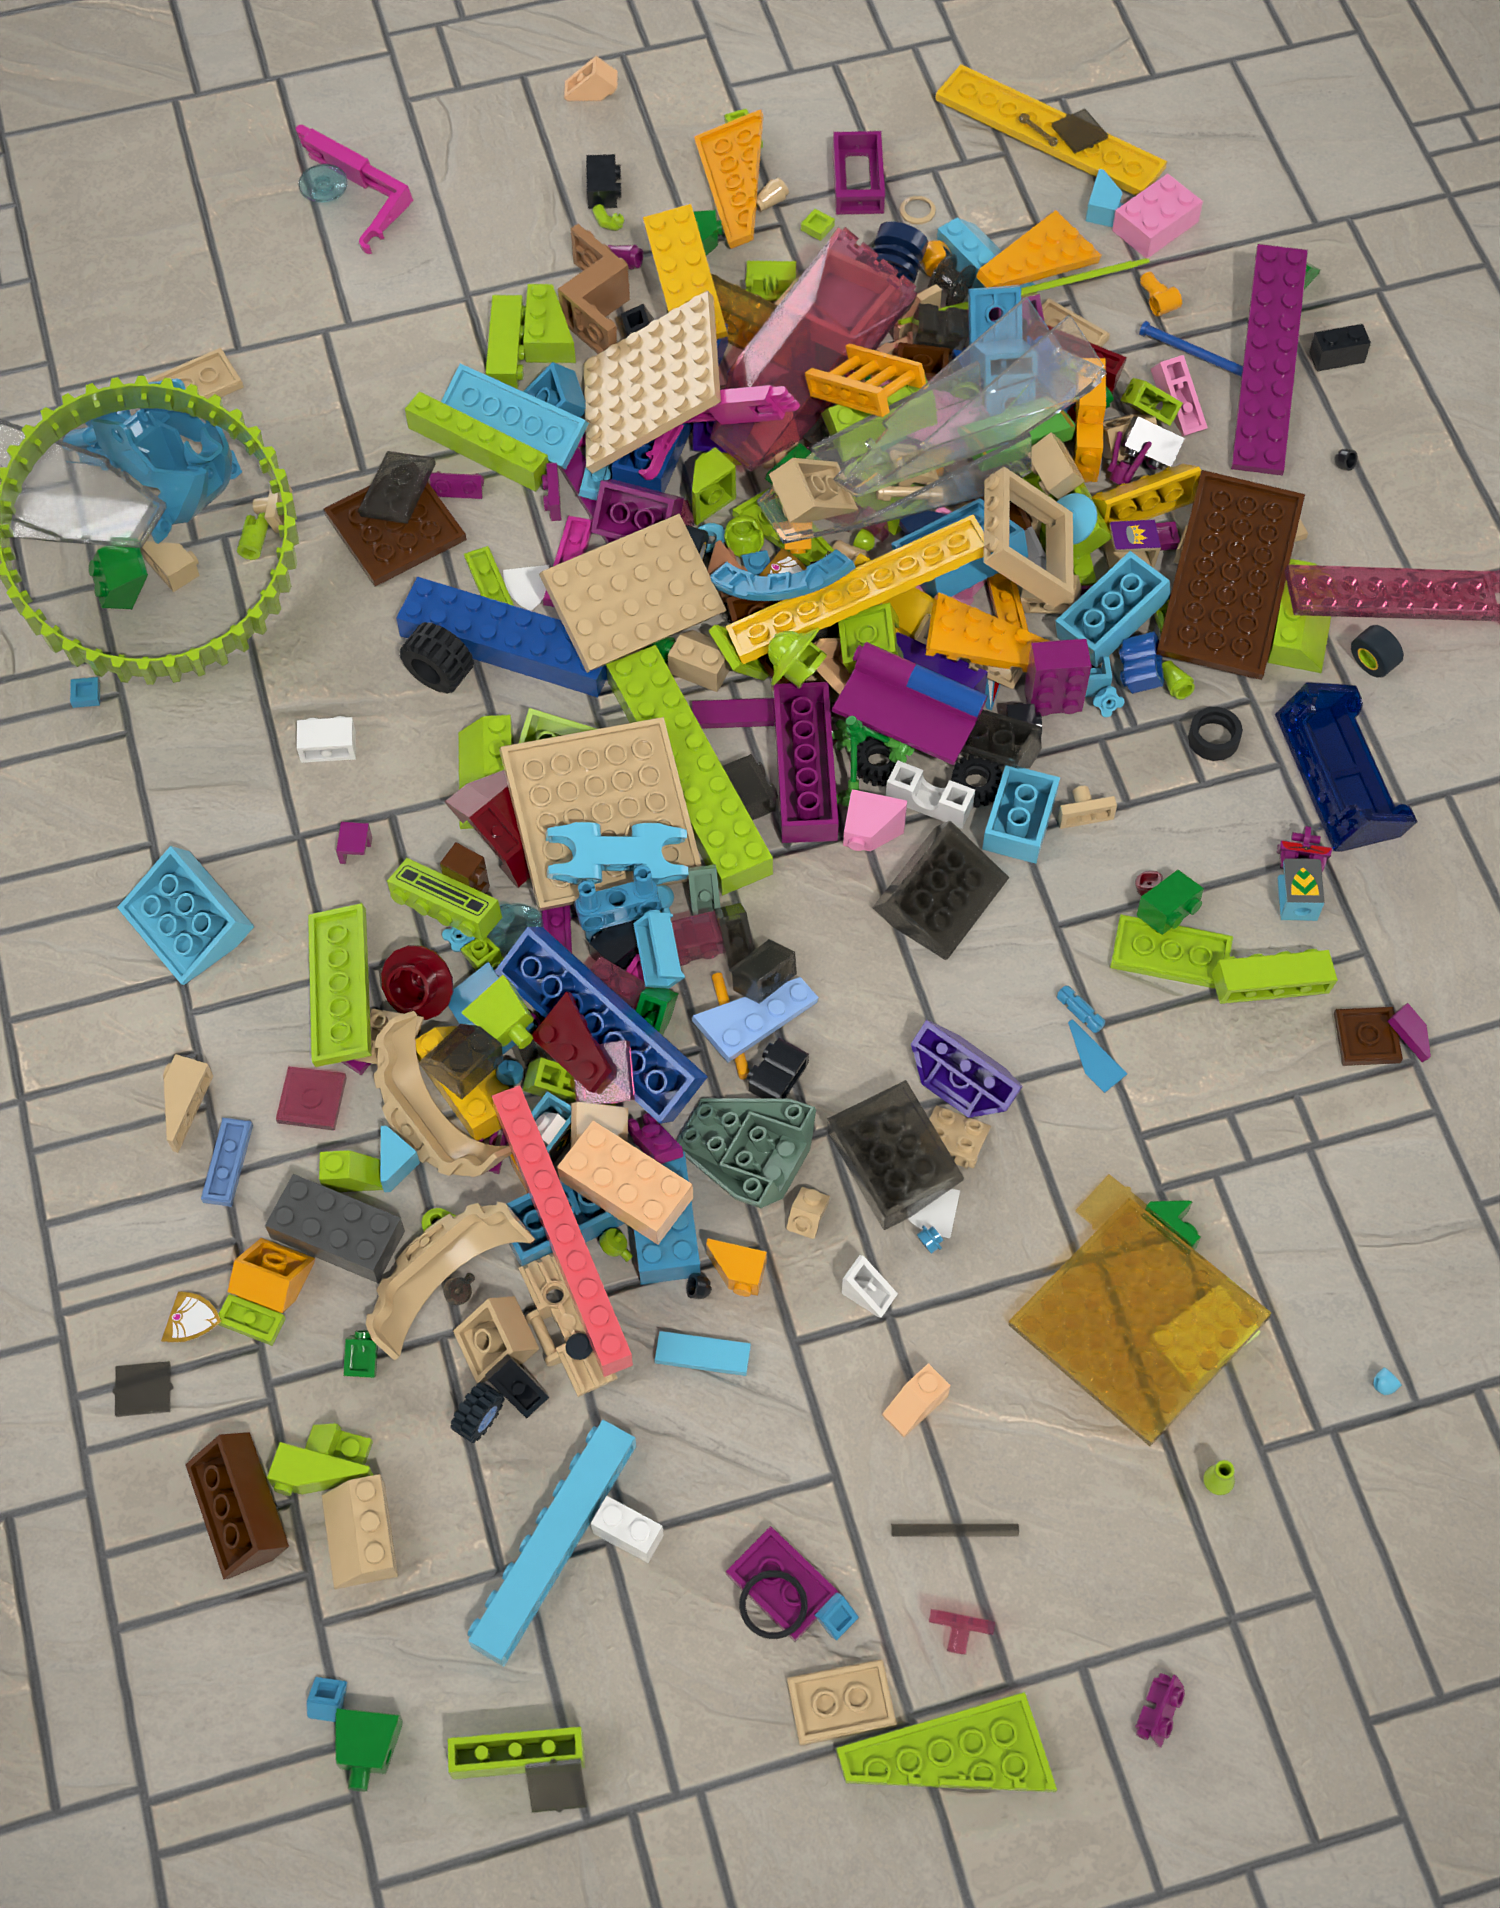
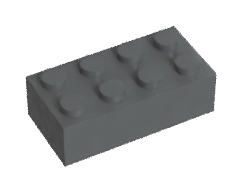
M295 1174L290 1178L265 1224L271 1239L376 1283L381 1279L405 1233L400 1217Z

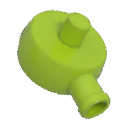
M614 1228L603 1232L599 1239L602 1250L611 1257L620 1255L628 1262L633 1257V1254L626 1249L627 1239L624 1234Z

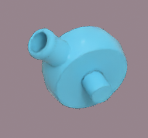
M666 885L657 886L662 904L660 911L671 914L669 907L674 901L673 891Z

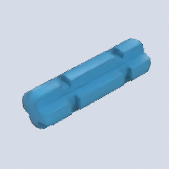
M1066 985L1057 993V999L1064 1005L1068 1004L1067 1008L1081 1022L1088 1023L1087 1027L1093 1033L1099 1032L1104 1027L1105 1020L1099 1014L1095 1015V1010L1079 995L1075 996L1076 992L1070 986Z

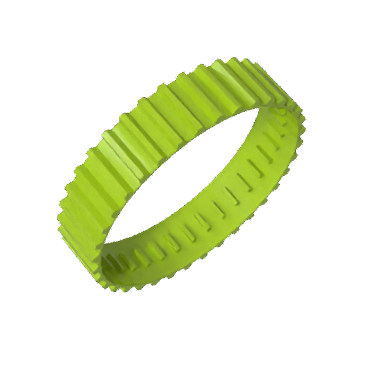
M138 376L135 383L123 384L119 377L111 378L110 387L98 389L93 383L86 385V392L76 398L69 393L63 395V405L54 411L47 407L43 408L40 411L43 419L35 427L26 424L22 428L25 438L19 446L9 445L6 451L11 460L7 467L0 468V579L8 590L6 592L34 634L36 636L42 635L53 652L57 653L64 650L70 662L76 667L86 662L97 676L103 677L110 671L116 673L120 681L128 683L132 676L144 677L147 685H154L157 677L169 676L173 683L180 682L182 673L194 671L200 677L205 675L206 666L215 661L221 666L228 664V654L232 653L235 649L246 652L249 649L247 640L254 633L264 635L267 631L265 620L268 615H278L281 611L279 596L280 593H289L292 587L288 570L297 568L294 546L299 544L296 525L297 517L293 496L289 490L287 475L284 469H279L276 451L273 446L264 447L261 430L257 426L247 428L243 413L238 408L230 412L223 408L221 397L214 394L209 399L200 396L197 386L190 384L185 390L176 388L171 378H164L160 385L148 384L145 376ZM137 408L184 412L190 416L207 420L211 425L218 426L229 432L232 439H238L245 445L246 451L250 456L252 454L255 455L259 460L262 473L268 472L272 481H269L272 494L278 493L282 501L276 503L278 516L284 515V525H278L280 538H283L282 548L277 547L276 551L279 562L276 570L272 569L270 572V584L266 590L261 591V599L252 609H248L246 617L238 624H233L227 633L217 639L213 638L210 640L211 642L202 647L191 648L189 651L178 655L168 654L166 657L148 658V656L126 658L125 655L121 654L119 656L103 654L101 649L96 648L94 651L83 647L76 638L71 641L64 637V634L57 625L51 628L44 622L46 617L40 609L34 612L28 604L32 602V599L26 590L20 592L17 583L21 582L22 578L17 569L13 570L11 561L16 560L15 554L10 547V537H13V530L10 525L12 515L16 513L14 505L18 494L22 491V484L28 474L31 473L34 464L51 445L76 427L112 412Z

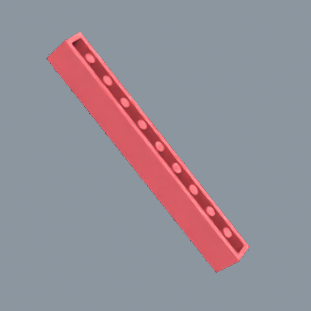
M519 1085L493 1095L494 1110L603 1376L606 1377L633 1366L631 1351L521 1086Z

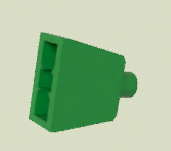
M346 1709L336 1710V1765L339 1769L350 1771L349 1790L367 1792L370 1773L386 1774L403 1724L399 1715Z

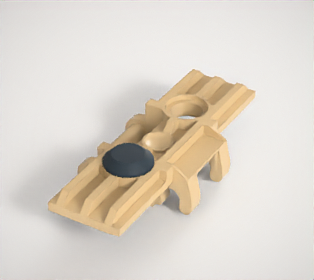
M548 1254L519 1267L520 1274L537 1308L527 1314L525 1319L528 1324L532 1325L546 1355V1365L551 1367L562 1363L578 1397L618 1379L616 1373L606 1377L603 1376L554 1254ZM559 1289L563 1292L564 1297L558 1303H551L546 1299L549 1291ZM553 1317L561 1330L565 1344L555 1347L543 1321L544 1319Z

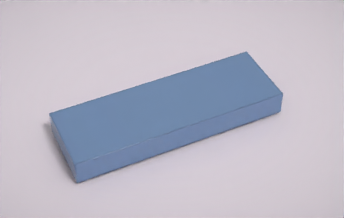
M222 1118L201 1196L203 1203L232 1207L253 1128L251 1121Z

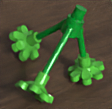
M849 716L846 719V723L841 719L837 720L835 726L838 730L832 731V739L838 740L835 743V748L841 751L846 747L847 752L851 754V779L848 780V789L841 790L836 795L837 804L849 806L852 789L862 791L859 789V780L857 779V745L863 742L866 737H873L890 747L889 759L894 763L897 761L906 763V755L911 756L914 748L889 736L872 731L863 726L862 722L857 720L855 716Z

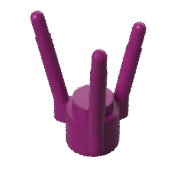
M1121 431L1117 433L1112 460L1107 469L1112 472L1109 479L1119 485L1131 482L1136 470L1145 459L1144 456L1152 445L1150 441L1147 442L1133 464L1121 460L1120 464H1117L1122 439Z

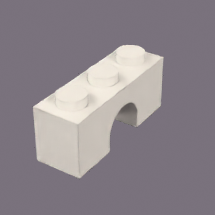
M897 761L887 781L886 796L907 800V808L963 829L973 808L975 790L949 780L946 788L935 787L924 779V770Z

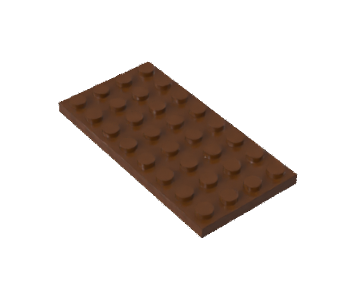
M1205 470L1201 471L1156 655L1259 680L1263 679L1305 494Z

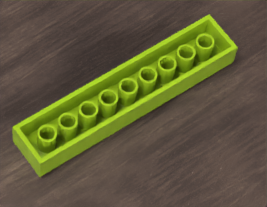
M656 645L606 664L608 684L629 723L664 717L697 849L706 866L716 865L718 888L722 896L773 875V857Z

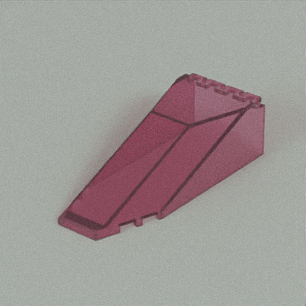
M839 227L835 230L727 372L728 380L725 389L771 385L772 387L784 386L788 393H791L794 399L800 403V407L796 411L786 412L783 420L721 425L718 421L714 422L710 439L751 472L773 459L775 455L785 449H790L800 440L808 438L822 421L821 413L835 404L810 396L805 372L811 368L830 372L848 360L845 347L847 344L876 350L917 295V292L914 291L917 287L904 275L898 279L896 275L899 271L885 259L878 262L876 259L879 254L864 242L859 246L856 243L859 238L846 227L843 230ZM851 370L842 377H848L856 370Z

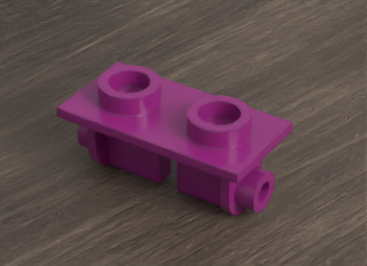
M440 471L429 473L430 485L439 497L483 498L482 486H484V476L479 475V473L475 475L441 473Z
M1159 1673L1158 1678L1153 1679L1146 1700L1156 1704V1707L1152 1709L1143 1706L1135 1726L1138 1737L1148 1740L1151 1736L1160 1748L1164 1740L1168 1739L1173 1729L1172 1718L1176 1708H1180L1184 1701V1686L1177 1675L1173 1674L1171 1678L1166 1674Z

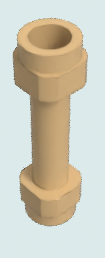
M882 482V484L876 485L877 500L891 501V497H926V501L941 499V484H936L935 482H927L926 486H891V482Z

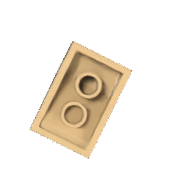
M792 458L769 474L773 482V490L779 496L782 503L783 513L791 523H808L858 510L838 462Z

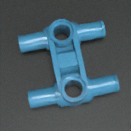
M640 866L635 869L634 882L597 892L594 883L591 881H584L579 884V898L576 899L574 905L579 924L585 931V936L589 943L592 937L597 932L602 931L603 928L640 919L644 916L645 912L650 910H661L662 904L658 895L657 885L653 882L651 870L648 867Z

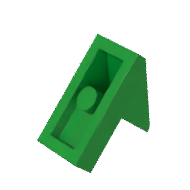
M1189 1200L1150 1201L1145 1208L1143 1217L1189 1256L1197 1248L1201 1238L1192 1224L1182 1221L1189 1212L1193 1202Z

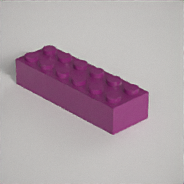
M828 682L803 683L800 689L793 683L775 684L773 688L782 843L838 841V810Z

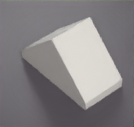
M859 1255L843 1278L842 1294L882 1318L898 1295L862 1255Z

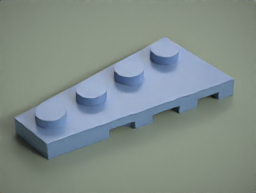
M799 977L693 1015L692 1022L729 1063L815 1005L819 997Z

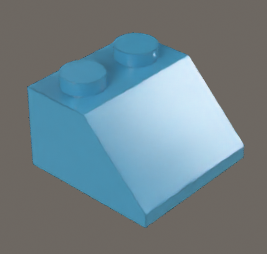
M554 362L523 391L575 416L581 417L585 413V399L575 371Z

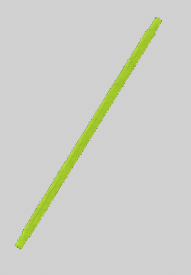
M1144 258L1136 261H1127L1021 288V295L1137 267L1138 265L1150 263L1149 258ZM968 301L898 320V325L918 322L968 309Z

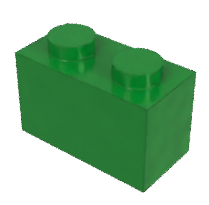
M1176 870L1141 896L1136 916L1163 935L1171 928H1177L1185 917L1189 914L1194 915L1200 909L1204 888L1180 870Z

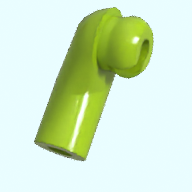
M598 204L594 206L592 211L600 227L614 231L620 230L623 227V215L619 213L617 216V213H614L611 217L608 216L603 205Z

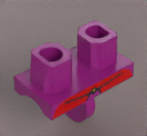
M1304 826L1303 833L1292 832L1291 840L1301 843L1281 840L1280 844L1277 845L1276 853L1280 854V868L1284 869V859L1305 857L1321 860L1323 872L1326 861L1331 857L1332 848L1310 845L1309 843L1320 844L1321 836L1311 835V827Z

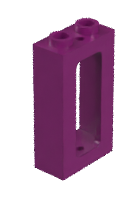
M881 131L833 132L836 215L884 214L885 184ZM867 156L869 158L871 189L847 190L846 157Z

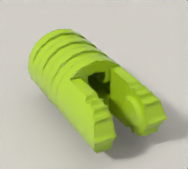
M265 512L260 513L257 520L252 515H247L237 547V553L245 559L256 560L261 555L269 526L265 519Z

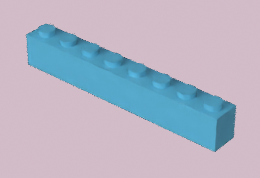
M602 1420L598 1427L593 1426L585 1440L587 1446L583 1453H577L569 1466V1470H571L569 1476L565 1481L560 1480L555 1487L552 1495L555 1498L550 1507H544L536 1520L538 1526L533 1535L528 1534L524 1538L519 1548L521 1552L519 1558L515 1563H509L502 1576V1579L505 1581L498 1591L493 1590L485 1603L486 1612L481 1620L479 1618L475 1619L467 1635L470 1637L468 1642L471 1648L505 1667L604 1499L637 1447L635 1437L605 1420Z

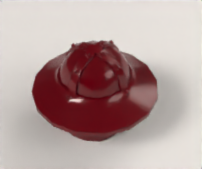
M407 945L395 950L384 963L381 973L382 990L388 1003L398 1013L405 1014L414 1011L417 1016L428 1020L439 1016L450 1004L454 992L453 976L447 963L435 951L424 946Z

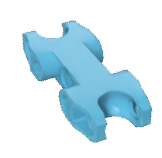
M575 822L547 828L545 833L546 841L566 845L571 850L573 859L568 863L548 866V879L564 881L574 885H579L584 881L598 884L602 882V871H633L635 881L634 871L640 866H646L651 870L652 880L656 885L684 880L689 875L687 866L669 863L665 860L661 851L665 845L685 842L687 830L671 827L661 823H640L632 826V837L601 836V826L598 823Z

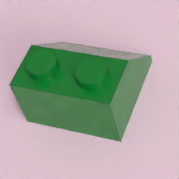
M129 534L98 549L93 560L89 562V575L93 577L95 595L99 597L102 608L133 609L148 576L136 534Z

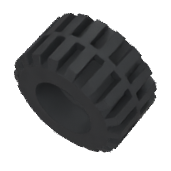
M430 622L421 623L399 650L400 659L407 670L422 684L440 693H453L474 665L472 654L457 636L442 626Z

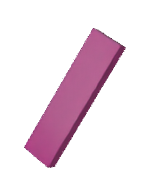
M568 516L553 566L587 552L592 535L593 520ZM546 590L543 598V605L554 607V604Z

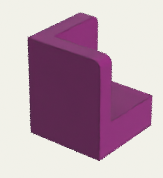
M341 822L336 848L340 864H346L347 854L364 855L366 847H371L373 837L369 823Z

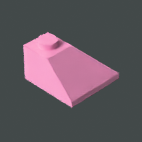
M852 789L844 829L843 846L855 851H872L904 834L907 800Z

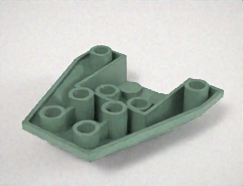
M701 1098L677 1142L682 1146L685 1158L735 1200L763 1208L784 1198L811 1149L816 1109L814 1106L792 1099Z

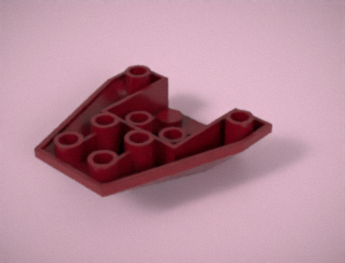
M504 770L467 783L445 801L462 823L468 821L501 859L503 864L500 868L517 888L530 879Z

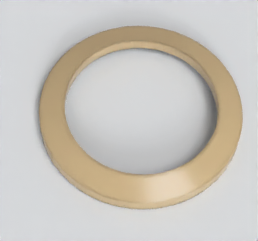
M923 196L909 197L900 206L902 218L911 224H925L935 216L936 209L934 203ZM912 200H923L930 205L931 212L923 218H914L905 212V206Z

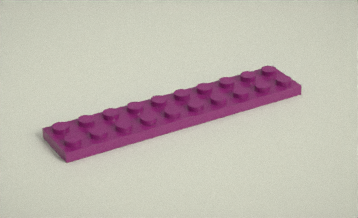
M1257 244L1231 465L1233 470L1283 476L1308 250Z

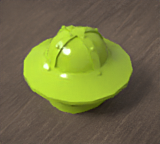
M817 627L807 633L800 634L794 631L779 632L769 641L768 656L774 665V674L771 681L772 687L784 676L800 689L802 684L816 671L827 656L825 652L811 642L820 628Z

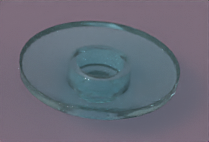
M319 164L303 172L299 179V189L301 194L308 200L323 203L339 198L345 192L348 182L346 174L339 167L330 164Z

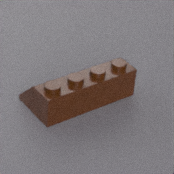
M250 1432L219 1434L185 1464L223 1580L269 1563L289 1547Z

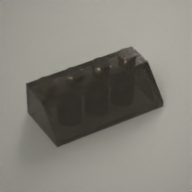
M983 709L961 752L1017 769L1031 768L1042 749L1041 726Z

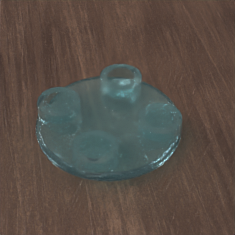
M502 904L500 909L503 918L488 934V938L502 953L508 954L527 927L544 928L540 912L526 905Z

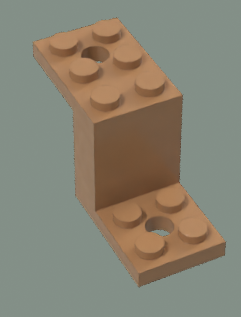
M577 224L571 228L574 264L582 272L558 288L559 303L568 328L597 354H600L609 346L617 344V327L606 316L630 300L629 267L624 259L618 258L606 244L599 242L591 231L585 230Z

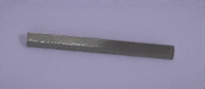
M891 1524V1537H1019V1524Z

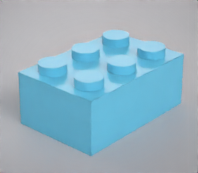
M1006 764L985 830L982 850L1036 864L1056 800L1060 777Z

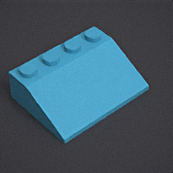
M170 846L117 907L182 985L187 984L234 950L255 927L190 851Z

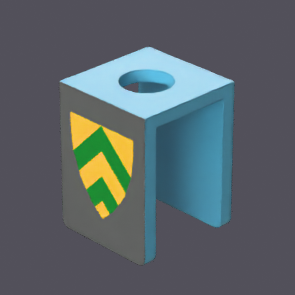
M1284 859V875H1279L1277 878L1280 919L1318 921L1325 903L1321 860Z
M547 1091L531 1113L535 1121L544 1112L559 1114L566 1120L557 1135L546 1147L554 1164L571 1142L572 1106Z

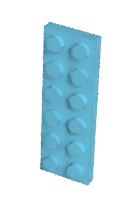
M461 363L441 400L442 403L547 454L550 463H557V466L565 470L589 425L586 420Z

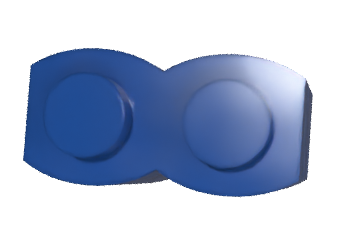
M1155 632L1123 639V648L1119 649L1120 659L1124 665V670L1120 672L1123 686H1127L1132 694L1164 685L1162 656L1156 655L1159 638Z

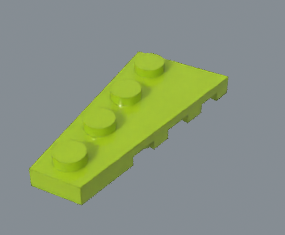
M772 486L732 509L733 517L748 515L757 519L762 526L764 538L779 548L785 549L783 506ZM811 525V549H806V553L793 555L799 558L804 565L809 566L828 556L834 549Z

